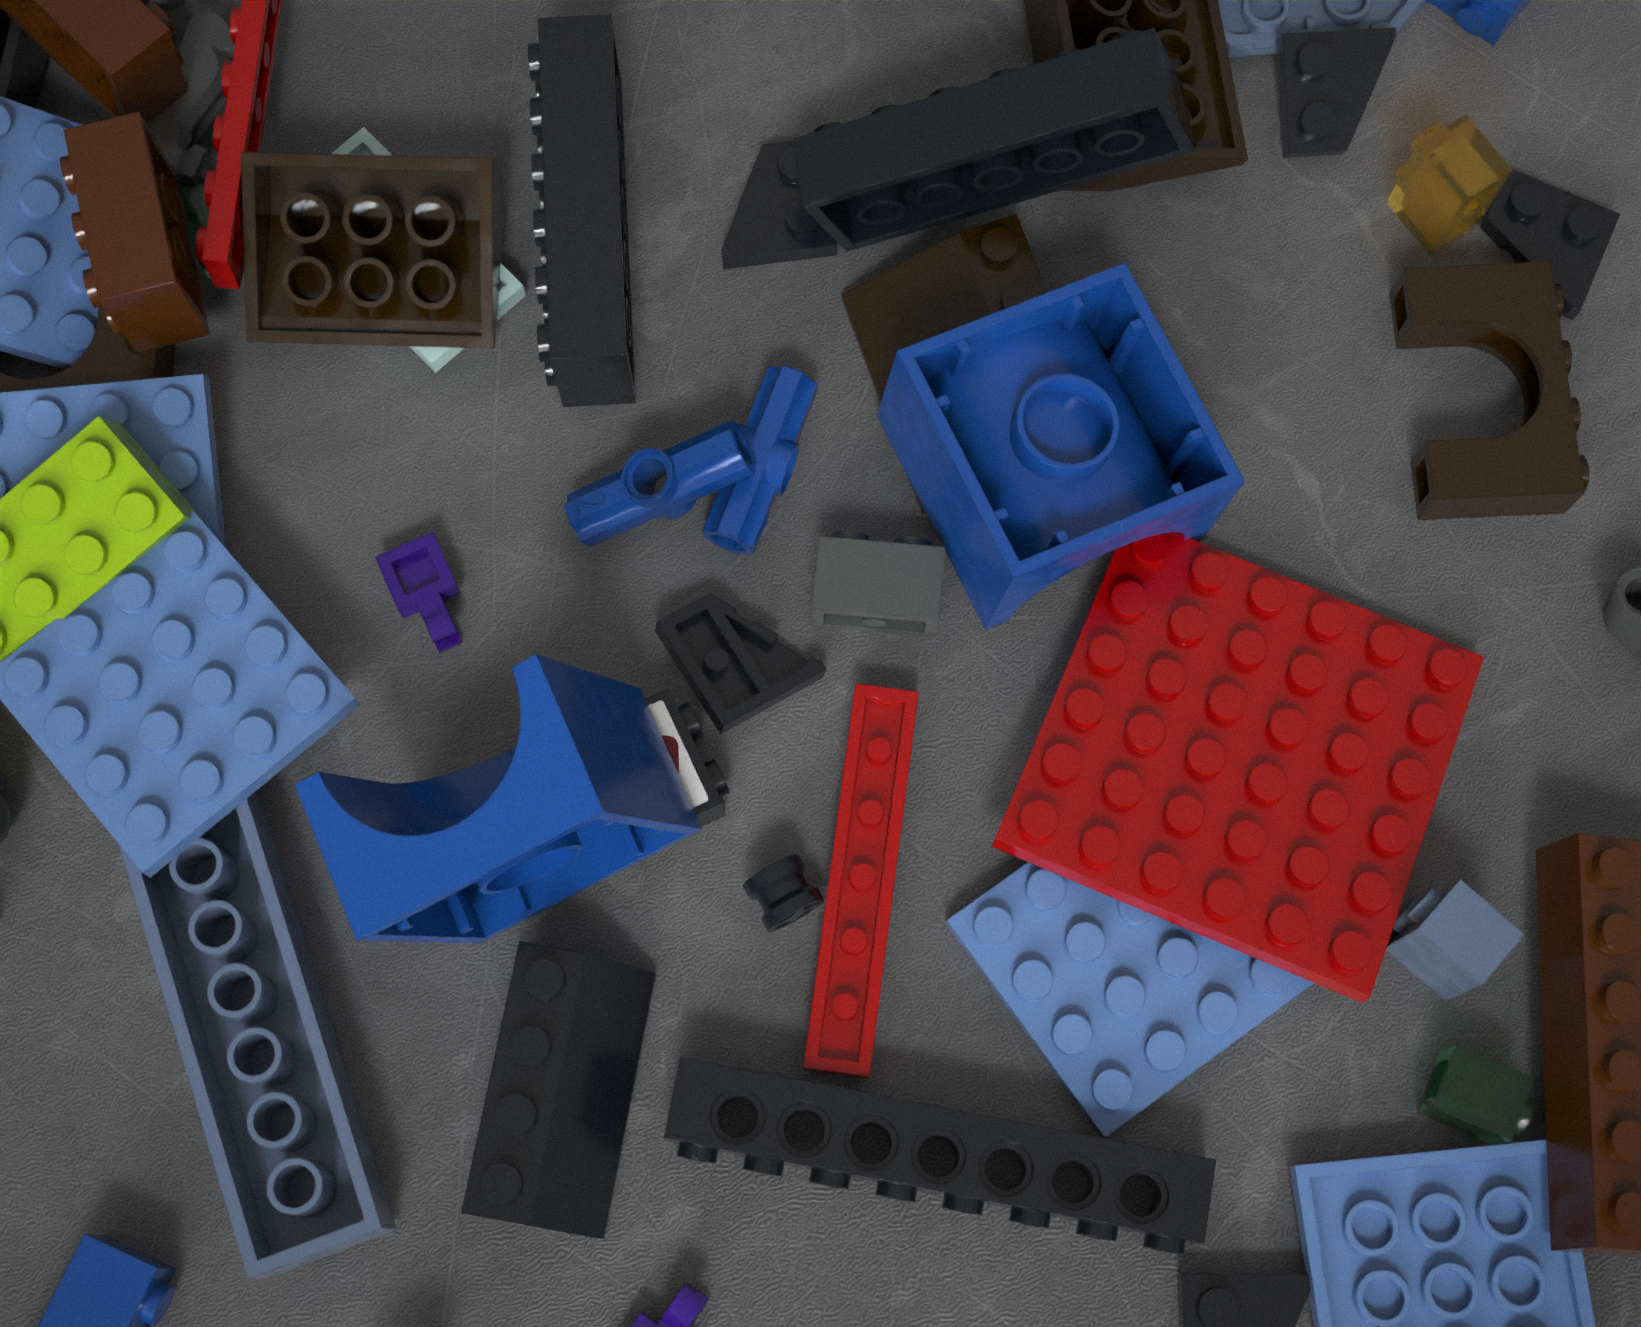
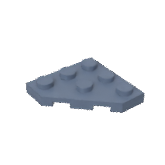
M1218 0L1228 55L1229 57L1277 54V39L1281 34L1396 27L1397 37L1425 5L1426 0Z

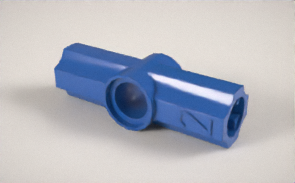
M784 365L781 367L768 366L765 376L762 378L757 396L754 398L745 425L739 424L744 436L751 445L757 464L754 466L755 474L721 488L717 493L703 528V537L721 549L738 555L741 553L753 555L767 524L776 495L782 496L788 486L798 457L799 443L797 442L818 391V383L808 378L802 371Z
M730 420L664 451L654 448L637 451L629 457L622 470L567 494V503L564 504L569 524L577 533L580 542L588 547H592L656 517L669 520L681 518L691 510L697 499L755 474L754 466L757 463L751 445L744 436L741 427L735 421ZM667 474L665 484L661 490L654 494L655 484L661 477Z

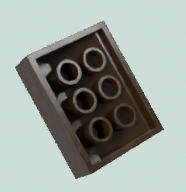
M1024 0L1034 64L1047 61L1052 55L1063 50H1083L1109 42L1115 35L1129 30L1145 31L1155 28L1184 87L1195 152L1062 191H1114L1240 166L1248 160L1218 0Z
M241 152L247 342L495 348L503 233V158Z
M1017 214L960 231L843 293L842 302L881 403L898 350L1045 294L1047 289ZM911 484L921 514H924L926 512Z

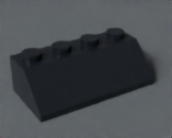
M519 941L462 1206V1214L605 1239L656 973L583 952Z

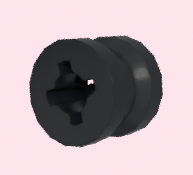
M793 854L776 861L753 875L743 884L749 899L757 900L764 911L762 922L768 932H774L799 920L824 902L819 889L809 886L804 878L805 864L799 854Z

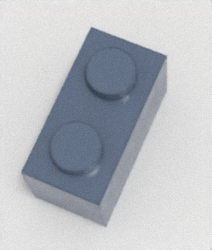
M1460 879L1442 891L1432 885L1420 898L1413 897L1398 913L1393 928L1397 934L1388 943L1386 950L1440 998L1447 1001L1483 985L1525 934Z

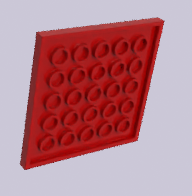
M1176 532L1159 534L1115 549L991 847L1348 998L1364 1003L1371 996L1484 656L1189 538L1185 540L1183 535Z

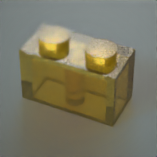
M1466 114L1445 128L1440 122L1430 126L1413 141L1410 148L1414 152L1410 159L1395 174L1398 182L1386 202L1429 256H1432L1477 227L1512 172L1509 165Z

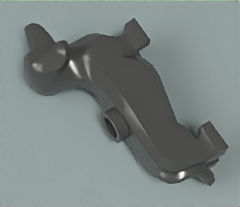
M141 0L144 5L149 1L157 4L173 23L176 32L172 35V38L177 43L176 48L184 59V64L180 67L187 88V92L147 123L176 173L179 190L187 193L195 200L202 201L207 171L213 169L203 165L207 150L196 145V143L212 125L216 115H220L226 106L227 98L224 97L222 91V68L225 60L233 61L235 48L230 35V19L222 8L199 0Z

